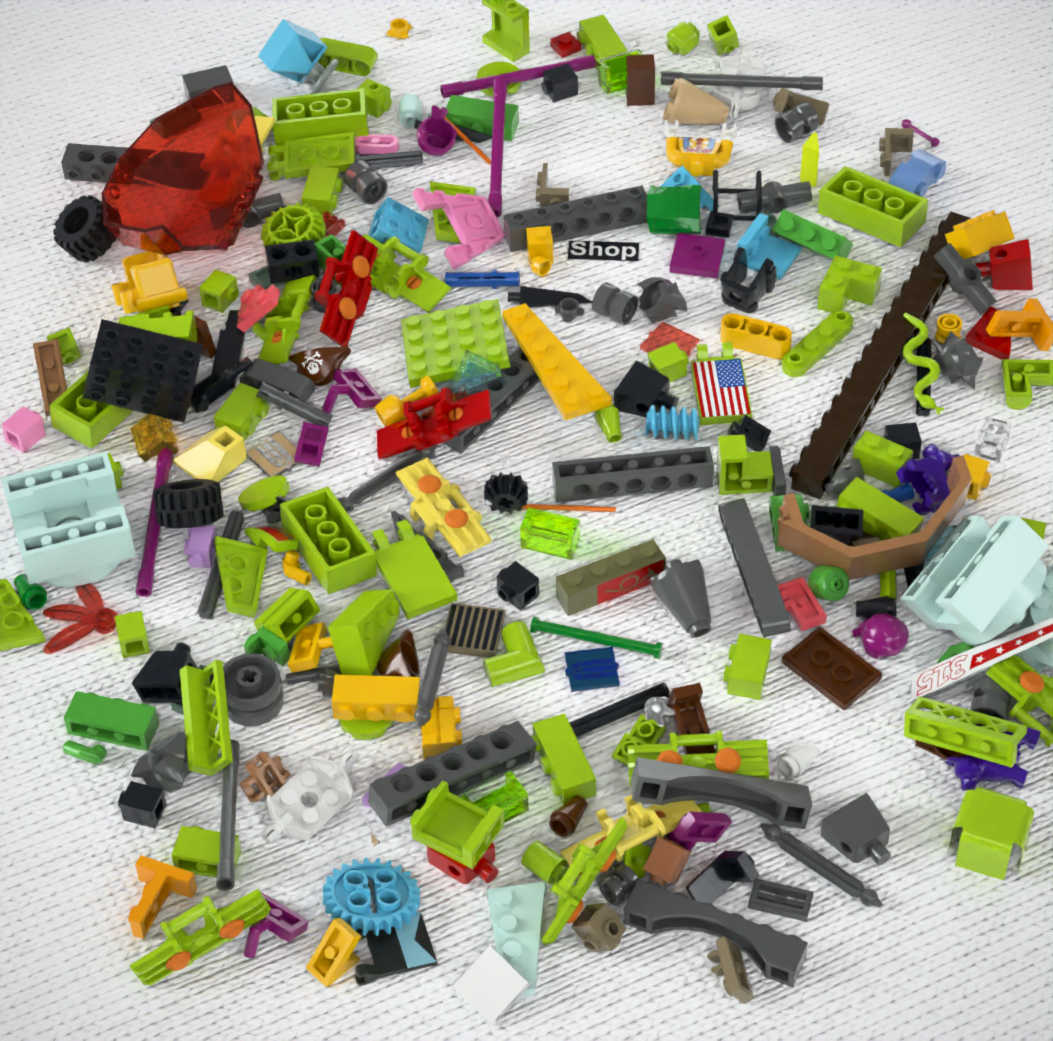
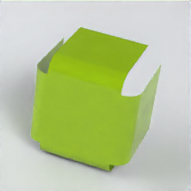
M977 786L976 790H967L962 799L949 844L950 849L956 828L963 827L955 866L1004 881L1013 843L1022 848L1021 865L1029 840L1034 810L1026 805L1027 801Z

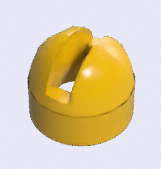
M538 255L530 261L531 270L540 277L547 275L551 269V260L544 256Z

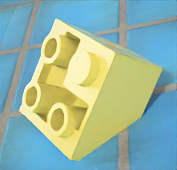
M227 426L211 430L174 458L173 464L195 479H209L219 482L247 460L244 438Z

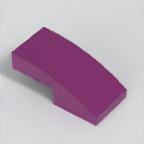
M303 422L294 462L320 467L329 427Z

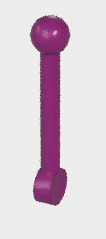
M909 119L902 120L903 128H914V132L930 141L932 146L936 147L939 145L940 141L938 138H932L913 126Z

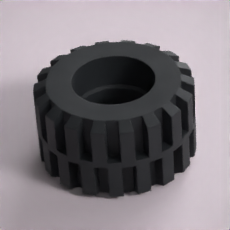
M85 195L80 196L79 199L72 200L60 212L59 218L54 224L56 227L53 229V234L55 235V242L77 261L87 263L90 260H97L99 256L102 257L112 247L111 245L116 241V235L119 233L120 228L118 226L120 222L117 219L118 216L96 197L91 195L87 197Z
M209 479L181 480L164 484L153 491L156 519L159 526L173 529L199 527L214 523L224 516L219 482Z

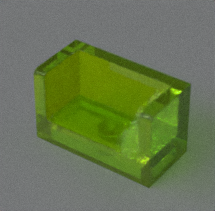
M639 48L597 60L599 85L607 94L627 89L626 56L644 55Z
M528 508L520 526L521 548L569 560L573 559L580 541V520Z
M511 771L505 773V786L474 802H471L466 794L460 796V798L486 811H489L493 804L504 809V823L529 811L528 793Z

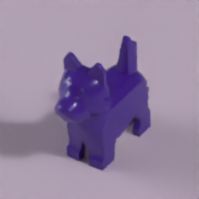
M929 444L925 447L922 459H910L905 463L906 467H901L896 472L900 482L911 483L915 492L919 494V498L923 499L922 504L919 502L912 504L914 511L921 516L927 515L930 512L936 513L949 496L950 491L945 473L951 467L953 457L960 456L959 454L952 455L946 450H939L934 444Z
M975 724L976 726H980V727H981V726H986V725H983V724ZM1027 728V734L1017 744V761L1012 768L970 755L948 757V761L945 764L954 767V773L960 779L963 791L975 790L980 781L1011 783L1015 787L1022 789L1028 771L1017 766L1021 755L1019 750L1023 744H1026L1028 749L1034 750L1041 731ZM1006 731V732H1001V733H1005V734H1008V735H1013V734H1014V733H1011V732H1008V731Z

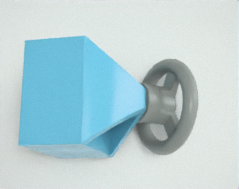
M282 19L258 55L265 65L275 73L303 84L306 78L310 79L315 83L310 94L319 93L339 63L337 59H333L326 69L322 67L318 60L327 49V46L314 32L285 19Z

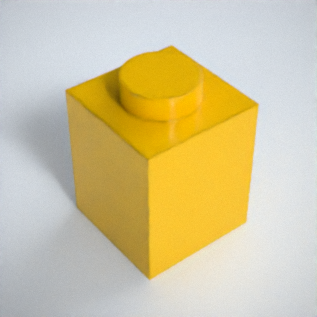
M551 227L526 228L529 266L533 257L538 255L548 258L553 264Z

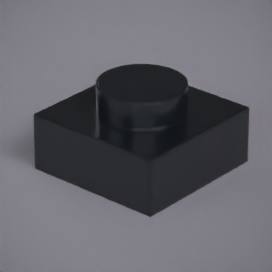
M710 211L705 234L729 238L734 223V214Z

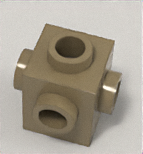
M605 903L586 905L571 926L582 939V944L592 952L614 950L620 944V938L627 929L619 920V915Z

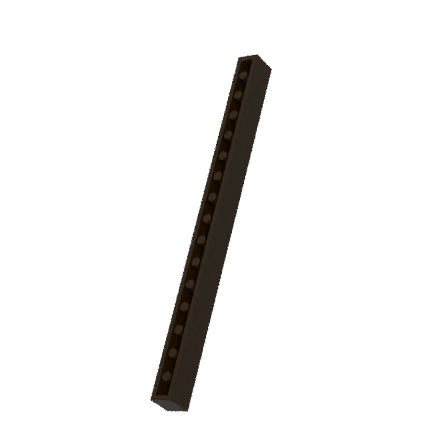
M951 211L946 220H941L937 235H932L928 250L924 249L922 251L919 264L913 266L909 281L905 280L901 287L900 296L894 297L890 312H885L881 327L874 330L870 345L866 344L863 349L861 360L855 361L850 378L846 377L844 379L841 393L835 394L830 411L826 410L824 412L820 427L813 430L810 444L808 446L804 445L799 462L793 463L789 472V477L792 478V490L819 500L823 496L825 484L832 481L904 359L903 347L920 332L919 328H916L904 318V313H908L925 323L949 284L950 276L934 258V255L948 244L945 234L954 231V225L971 219L970 217Z

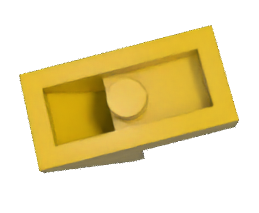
M342 918L333 919L306 969L324 986H330L360 960L353 950L361 935Z

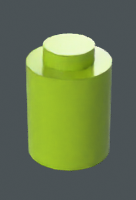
M539 840L533 842L527 848L521 860V864L546 881L549 885H553L555 880L557 882L561 880L568 870L567 860Z

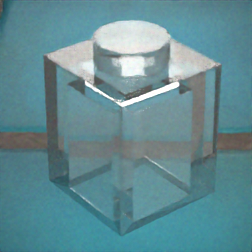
M986 416L977 436L974 455L1000 462L1009 441L1012 423Z

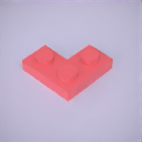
M258 284L252 290H246L240 298L241 306L237 314L238 321L236 327L245 332L276 307L280 290L273 284L268 289H264Z
M803 577L777 585L787 612H790L801 632L826 623L827 615Z

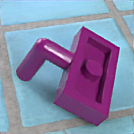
M357 368L336 369L333 379L338 384L330 387L322 411L331 413L340 394H347L353 403L362 409L375 407L382 401V398Z
M689 811L680 819V823L675 830L666 834V836L677 844L692 850L698 842L716 843L732 824V820L725 813Z
M261 892L272 910L269 911L268 916L249 928L243 953L244 956L247 958L255 957L260 934L266 930L271 931L289 943L307 931L309 921Z

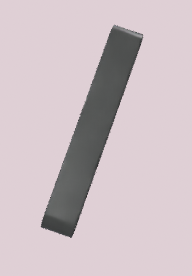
M745 498L718 504L719 515L763 638L791 632L786 607Z

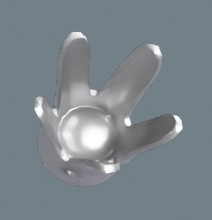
M649 698L644 706L645 719L650 720L652 718L658 726H664L663 716H673L675 714L674 710L665 703L668 701V698Z

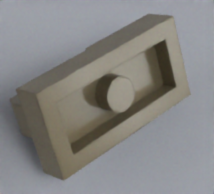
M726 936L717 939L718 950L711 951L707 955V958L713 963L720 960L719 964L711 969L712 973L716 976H725L723 986L730 997L734 996L743 1004L753 1000V992L739 946Z

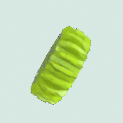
M297 202L294 206L288 203L285 208L279 206V211H271V217H266L265 224L261 225V239L264 247L312 239L315 244L324 239L326 234V225L322 214L314 206L310 207L307 203L300 205Z

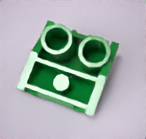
M650 185L647 193L649 232L652 235L702 234V228H700V193L702 192V186L656 187Z

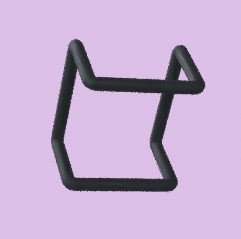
M758 170L756 172L755 189L718 188V171H713V211L718 212V193H740L757 190L756 216L734 215V220L754 221L759 213H761L762 207L761 171Z

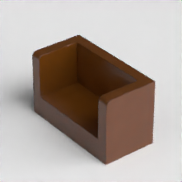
M654 54L627 55V106L655 105Z

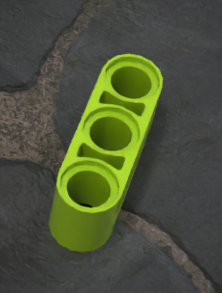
M320 38L327 46V49L318 60V63L325 69L333 59H337L339 63L334 71L367 76L378 59V54L372 47L330 38Z

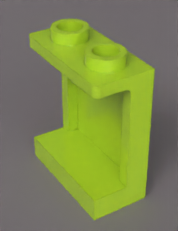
M482 0V4L491 9L492 29L482 35V42L512 62H516L530 52L529 9L515 0Z
M441 781L437 788L431 789L423 807L413 813L410 819L412 839L473 869L503 829L504 809L493 804L490 810L486 811L450 793L448 783Z

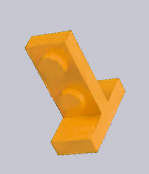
M1029 298L1022 311L996 310L986 328L990 336L1031 337L1040 351H1048L1053 344V322L1037 298Z
M140 855L135 866L139 881L146 884L143 888L141 900L138 905L132 907L129 913L128 921L130 922L133 936L144 939L170 892L193 898L197 891V885L193 872Z

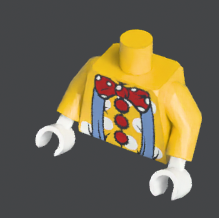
M675 120V127H669L667 125L668 121H665L664 134L668 136L666 138L667 159L675 166H678V168L683 166L695 177L701 175L713 176L714 170L729 163L733 148L732 140L737 137L736 124H734V129L731 131L727 130V123L723 124L722 129L725 140L675 137L678 133L679 122Z

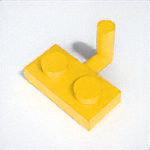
M323 622L307 625L297 633L288 661V667L292 673L317 668L322 650L333 648L334 650L331 637H326L328 629Z

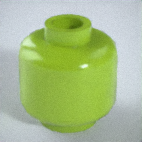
M679 22L667 33L668 42L666 46L671 53L685 56L699 44V30L691 22Z

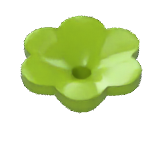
M643 843L624 852L623 863L634 871L638 879L643 878L645 872H647L643 868L651 853V848L643 846Z

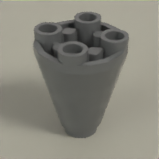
M680 559L673 560L666 564V570L649 579L650 585L683 629L690 633L692 638L704 636L712 629L710 626L711 614L704 569L698 559L683 563Z

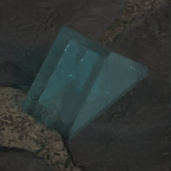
M466 350L452 379L453 394L502 376L500 365Z

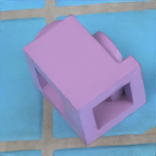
M204 525L187 528L189 539L185 540L184 554L188 555V564L195 568H211L215 555V526Z

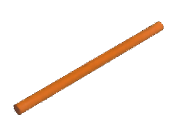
M444 117L455 128L457 135L490 165L491 160L448 118Z
M526 504L522 507V509L616 512V507Z

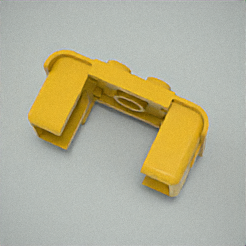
M156 249L123 258L122 265L126 281L111 285L116 306L123 305L125 314L141 313L166 305L169 308L179 306L180 302L188 300L186 289L184 287L179 288L172 260L167 256L163 258L162 253Z

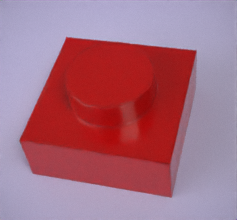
M570 32L550 39V47L561 58L581 51V43Z

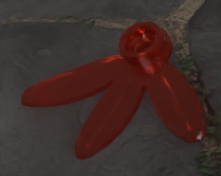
M92 584L75 586L80 600L86 607L74 604H61L46 608L42 612L44 616L51 619L77 622L58 632L46 644L44 653L52 654L81 640L93 630L101 634H108L115 629V616H117V613L113 609L104 608L102 597Z

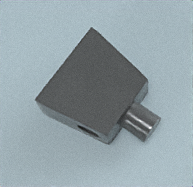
M867 792L822 819L820 836L851 862L859 863L870 856L880 866L891 857V853L885 847L889 841V825Z

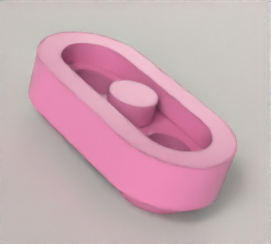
M369 134V136L355 137V152L360 155L396 153L399 150V139L394 135Z

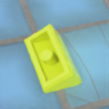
M813 132L802 147L800 182L809 181L811 186L816 187L819 144L817 133Z

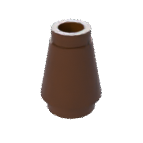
M576 795L555 810L550 816L549 826L551 830L561 837L573 834L588 807L586 800Z

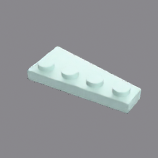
M546 881L487 889L496 951L531 984L520 997L535 995Z

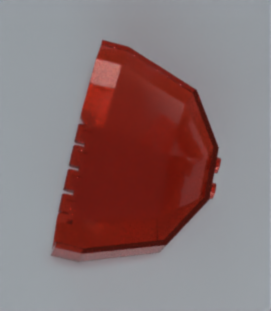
M232 82L214 86L156 117L119 157L101 196L104 226L124 246L163 255L217 253L226 251L229 246L235 244L240 232L239 229L242 228L256 193L259 191L264 177L259 174L264 165V158L252 104Z

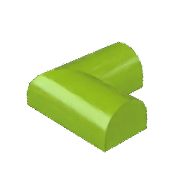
M1002 359L1001 367L1006 405L1014 410L1027 408L1033 398L1031 386H1053V360Z
M521 621L508 624L501 632V639L507 653L483 659V667L491 687L545 673L544 665L526 623Z

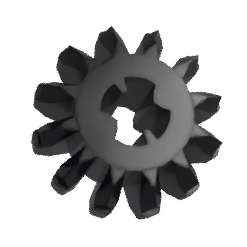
M500 471L499 476L491 475L490 480L486 481L484 485L485 505L490 506L491 511L499 510L500 514L508 512L512 515L513 510L521 511L528 501L527 482L522 480L521 475L513 476L512 472L503 474Z

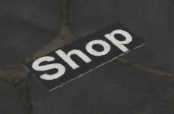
M569 241L568 259L638 261L639 243Z

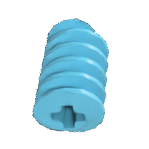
M651 405L647 412L645 437L648 436L650 430H652L654 438H658L660 431H662L664 439H667L671 432H673L674 439H678L681 432H683L685 440H689L691 433H693L695 441H698L699 415L696 408H692L690 415H687L685 407H682L680 413L677 414L675 406L671 407L669 413H666L665 406H661L659 412L656 413L654 405Z

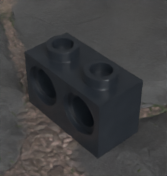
M313 239L265 246L266 263L271 284L289 282L315 275L316 278L319 277L318 258Z

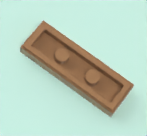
M58 339L33 343L46 416H51L50 404L67 390Z

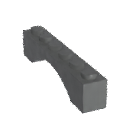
M639 757L636 759L630 782L632 801L660 806L680 801L717 802L750 811L776 825L799 829L806 828L812 808L809 787L806 785Z
M638 879L624 906V924L650 934L672 930H690L711 934L719 938L726 936L752 959L764 977L792 988L806 960L808 942L803 941L798 936L781 933L766 924H757L746 920L739 914H730L717 909L712 904L695 901L683 893L668 891L653 882L647 883Z

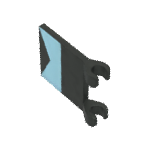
M418 912L416 917H411L410 924L402 922L401 930L392 926L391 934L386 933L382 929L379 930L378 936L374 934L373 930H369L366 936H364L362 929L358 928L356 930L361 935L359 941L366 938L374 963L360 964L355 967V980L360 986L366 985L377 978L437 965V959L421 912Z

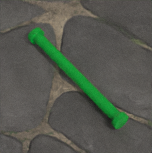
M533 616L530 625V632L532 633L540 631L654 655L655 659H660L663 643L660 642L651 644L541 621L540 617Z

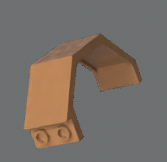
M964 455L953 457L947 478L950 494L926 526L918 533L860 546H848L808 527L802 519L795 493L783 496L782 506H779L780 518H777L779 528L777 545L817 566L831 565L842 568L847 573L849 580L920 565L965 504L972 478Z

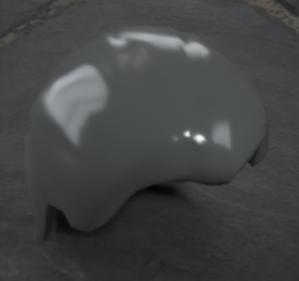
M857 458L851 459V465L841 469L835 481H829L825 484L827 494L838 499L839 495L856 477L865 481L860 460Z

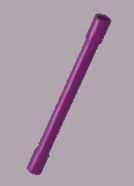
M587 55L568 61L484 78L440 85V92L444 99L451 97V95L459 96L468 92L493 88L494 78L498 76L507 78L508 84L542 78L543 71L567 63L575 72L593 69L596 67L594 55Z
M503 76L494 78L493 86L494 110L488 203L496 218L502 215L501 193L505 104L508 85L507 78Z
M162 445L158 448L153 491L168 483L174 449L171 446ZM153 493L141 567L138 572L135 593L141 597H148L152 594L154 566L161 528L157 524Z

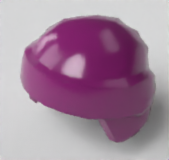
M432 105L431 116L424 119L417 129L416 137L419 147L432 156L440 157L445 155L452 149L456 141L457 131L444 119L449 112L446 107H442L439 110V107Z
M887 613L874 614L869 619L860 623L859 627L852 630L854 637L861 635L866 653L874 659L895 656L902 652L908 644L909 632L907 626L898 618Z

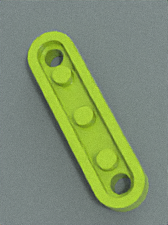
M845 311L831 313L783 356L782 371L790 377H799L805 374L852 331V315Z

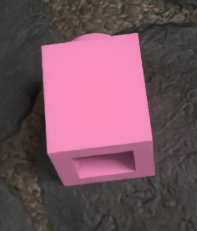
M24 406L1 424L5 441L23 453L46 435L42 416L38 412H32Z

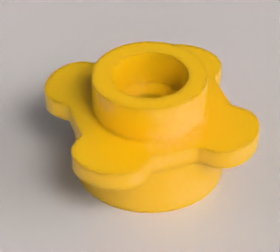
M394 19L390 23V30L387 31V35L397 39L408 38V32L412 29V25L405 19Z

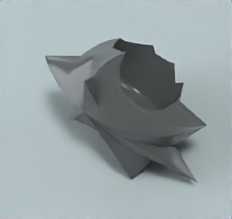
M650 277L637 284L643 289L638 299L640 302L639 308L653 324L671 317H678L675 310L687 312L686 300L679 292L676 281L672 283L662 277Z
M952 331L944 344L932 339L938 352L933 357V360L942 369V377L949 376L951 384L963 380L970 388L975 390V378L982 366L983 358L977 356L972 345H968L965 338L959 339L960 336L956 337Z
M183 731L170 736L138 758L131 777L143 778L147 785L161 788L169 793L183 787L186 777L191 773L188 769L186 738Z

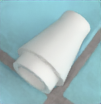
M806 742L802 746L782 753L777 761L779 772L787 779L800 777L812 760L818 756V749L812 742Z

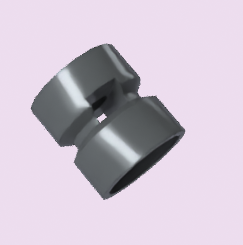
M803 102L793 107L792 111L787 110L777 115L774 125L779 137L784 142L791 143L801 138L802 135L816 130L819 126V119L815 109L809 103Z
M366 161L354 162L345 172V184L353 192L357 193V196L364 203L374 204L386 194L388 188L386 180Z
M608 282L603 283L597 289L592 300V310L604 317L609 316L613 321L624 326L632 320L638 307L637 296L624 290L621 291L620 288Z
M989 676L980 678L975 685L970 710L1006 720L1008 714L1007 706L1010 704L1011 694Z

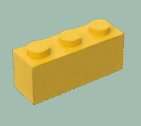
M995 210L980 214V216L954 225V231L945 234L948 244L951 243L963 259L974 257L988 251L991 247L999 246L1015 239L1006 211L996 214Z
M335 675L332 694L333 719L346 721L352 719L399 722L416 721L414 712L418 708L417 702L421 690L420 677Z

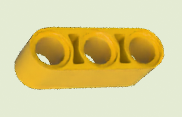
M730 313L724 315L721 319L720 340L721 343L732 342L735 349L774 359H782L791 350L792 332L788 327Z

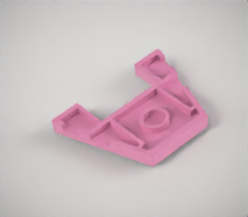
M416 188L412 193L421 211L443 208L462 244L448 246L444 251L453 270L460 268L502 242L506 236L485 197L457 193L455 196L445 195L444 191L435 190L434 193L424 192V188Z

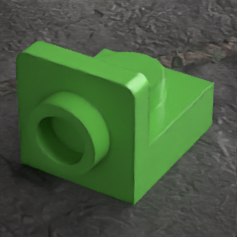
M264 627L255 634L250 635L244 644L246 654H263L281 666H284L289 661L290 655L287 642Z

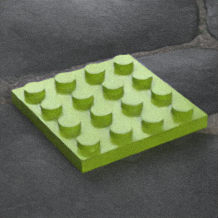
M498 299L484 300L480 303L460 305L456 308L436 310L432 313L413 315L401 319L410 388L420 386L421 379L426 375L430 377L433 383L510 367Z

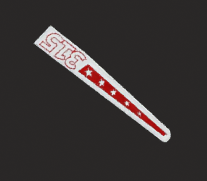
M1053 618L962 652L912 675V701L916 700L919 696L927 695L1053 638Z

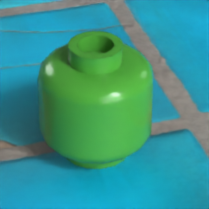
M820 565L810 574L808 584L817 599L834 602L842 599L848 592L849 578L842 568Z

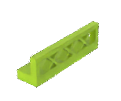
M214 660L203 670L188 665L180 669L189 771L208 776L215 775L233 762L223 661ZM214 674L212 684L210 685V676ZM216 698V704L213 710V703ZM219 723V728L215 736V729L217 724ZM220 748H221L222 757H221L220 759H218V756H217V755H218L219 750H220Z
M921 696L905 711L904 737L1011 768L1017 761V744L1027 734L1026 725ZM921 708H926V709H929V710H932V711H923V710H920V709H921ZM954 716V717H958V718H956V719H951V718H948V717ZM975 724H983V725H986V726H981V727H980V726H976ZM1006 731H1008V732H1011V733H1014V734H1013V735H1008V734L1001 733V732H1006Z

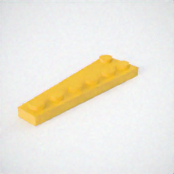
M526 303L502 311V318L565 421L612 405L611 396Z

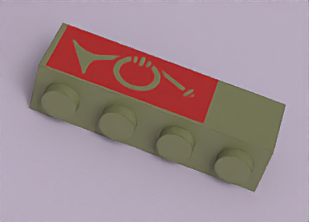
M654 539L556 576V598L567 616H571L650 585L649 579L666 570V557Z

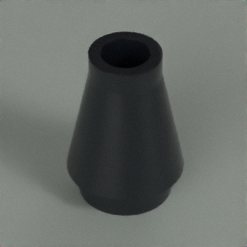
M889 595L856 601V617L869 619L874 614L882 613L896 617V598H889Z

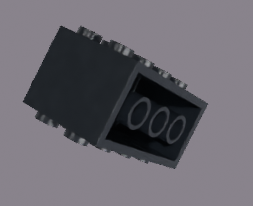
M101 319L82 398L185 423L195 386L203 344Z

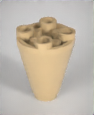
M675 78L668 94V98H672V100H669L668 105L665 107L663 120H667L670 124H675V120H677L679 124L718 125L719 123L724 124L726 122L729 106L724 105V102L686 79Z

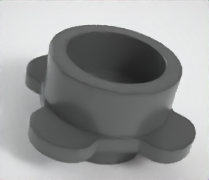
M565 298L555 307V313L560 314L564 322H571L577 316H583L584 309L579 308V302L576 299Z
M276 498L277 502L262 509V513L266 514V520L269 524L281 521L280 504L286 502L285 500Z

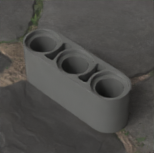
M254 359L253 365L245 370L239 379L240 383L256 389H260L264 381L283 392L285 390L289 391V395L304 402H307L316 389L315 384L308 377L262 359Z

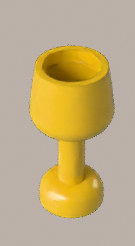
M426 375L421 379L420 389L402 400L398 396L391 394L374 407L377 416L385 427L406 419L403 415L404 402H414L426 396L439 393L429 376Z

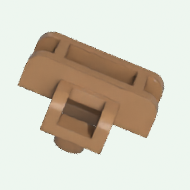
M260 752L244 765L250 775L240 782L239 786L250 802H257L263 797L267 800V796H273L291 775L289 770H285L283 767L282 759L279 755L271 758L266 752ZM268 770H269V772L271 773V775L273 776V779H272V778L270 777V775L268 774V772H267ZM252 784L256 785V787L258 788L257 792L253 788Z

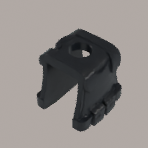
M738 247L734 253L731 267L728 271L723 272L720 277L723 288L721 293L722 301L726 305L742 312H755L760 299L766 293H771L775 287L777 271L774 262L766 258L750 286L741 285L747 277V254L744 248ZM733 293H736L737 295H739V296L741 297V299L738 298V297H736Z

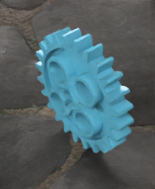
M366 857L364 858V863L359 864L357 860L353 859L352 866L342 863L341 870L333 869V875L327 876L326 884L323 885L322 904L326 906L325 913L331 914V921L335 918H342L355 931L358 928L362 929L364 936H366L369 930H373L374 934L378 936L379 930L382 929L386 933L391 934L392 926L401 930L402 922L410 924L411 917H416L417 908L420 905V887H417V879H411L410 871L402 873V865H398L395 868L391 867L392 861L390 860L385 864H381L380 858H377L374 863H370ZM368 879L372 883V900L375 904V913L371 911V893L368 888Z

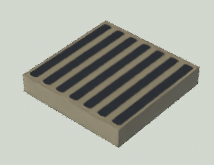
M451 603L444 630L450 637V645L447 648L448 653L486 658L496 656L505 620V610Z

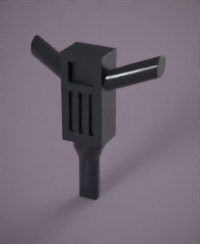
M247 357L231 369L223 370L222 372L216 370L194 386L189 406L196 413L200 411L205 412L211 403L232 389L230 384L233 383L238 375L251 367L253 362Z

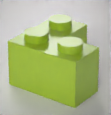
M835 255L819 287L817 309L830 313L843 311L849 299L873 306L880 291L883 268Z
M745 435L718 436L716 472L719 495L772 492L773 468L770 451L747 452Z

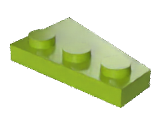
M430 181L431 193L439 190L444 191L445 195L455 196L457 193L476 196L475 187ZM443 208L433 209L436 240L459 243L460 240Z
M215 536L214 547L227 612L254 618L257 612L268 549Z
M7 579L0 580V651L46 642L44 634L38 629L32 616L22 605L21 599Z

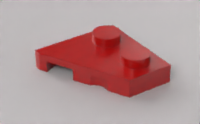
M990 307L967 333L965 341L968 345H972L998 359H1009L1011 337L990 336L986 331L988 324L996 310H998Z

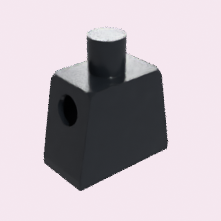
M635 361L614 391V406L620 412L647 418V412L651 405H654L656 413H658L661 406H665V409L668 410L675 406L676 409L679 397L669 394L670 380L667 376L639 361Z
M811 505L810 528L851 546L852 541L859 540L862 537L863 510Z
M179 642L173 651L157 650L151 655L132 681V685L142 702L182 703L180 669L186 665L198 668L190 655L191 648L187 644Z

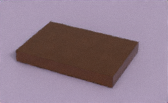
M820 626L782 656V664L844 711L882 679V672Z

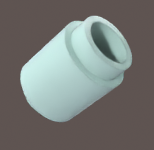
M407 94L399 102V121L403 126L413 128L415 120L422 121V102L418 96Z

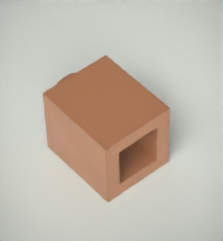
M658 837L643 870L651 873L649 878L661 885L666 886L667 882L677 883L692 851L668 838Z

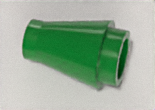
M20 574L14 579V586L25 608L38 610L45 605L47 592L44 587L38 583L29 584L26 574Z

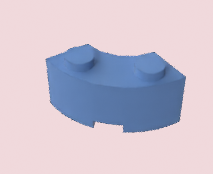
M920 149L910 154L912 158L906 164L901 162L888 183L923 197L928 187L933 183H937L938 179L943 177L947 161Z

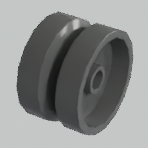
M255 653L234 657L223 666L228 718L243 726H259L270 722L279 714L283 707L284 695L280 671L275 662L267 656Z

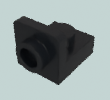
M744 415L739 422L734 421L727 431L728 435H745L746 446L758 452H762L771 433L770 429L747 415Z

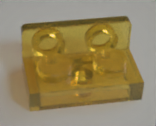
M148 414L130 428L138 455L145 462L157 456L164 447H167L174 455L179 452L176 443L178 438L172 431L174 426L170 419Z

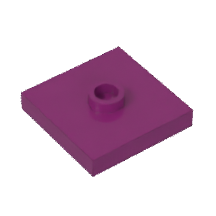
M678 233L669 272L718 279L726 239Z

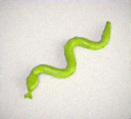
M904 313V318L916 328H919L920 333L909 340L903 347V357L912 365L930 369V373L916 383L913 389L914 396L923 408L935 409L937 414L940 415V411L945 410L944 407H937L931 396L922 394L923 389L938 379L941 371L940 366L932 358L916 356L912 353L915 348L927 339L929 330L922 320Z

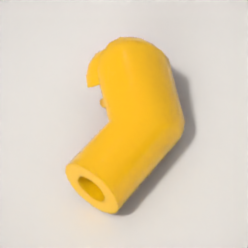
M287 551L282 559L285 576L305 586L308 585L312 574L300 568V562L298 561L300 555L297 551Z

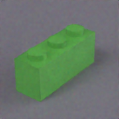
M451 95L446 106L449 112L445 117L453 124L492 136L494 101ZM506 103L504 140L512 141L519 124V105Z
M784 209L772 230L780 238L801 246L830 261H833L835 255L847 258L854 245L846 237Z
M76 691L64 716L69 735L145 751L149 750L159 727L156 707L145 703L127 702L120 698L103 697L92 692Z

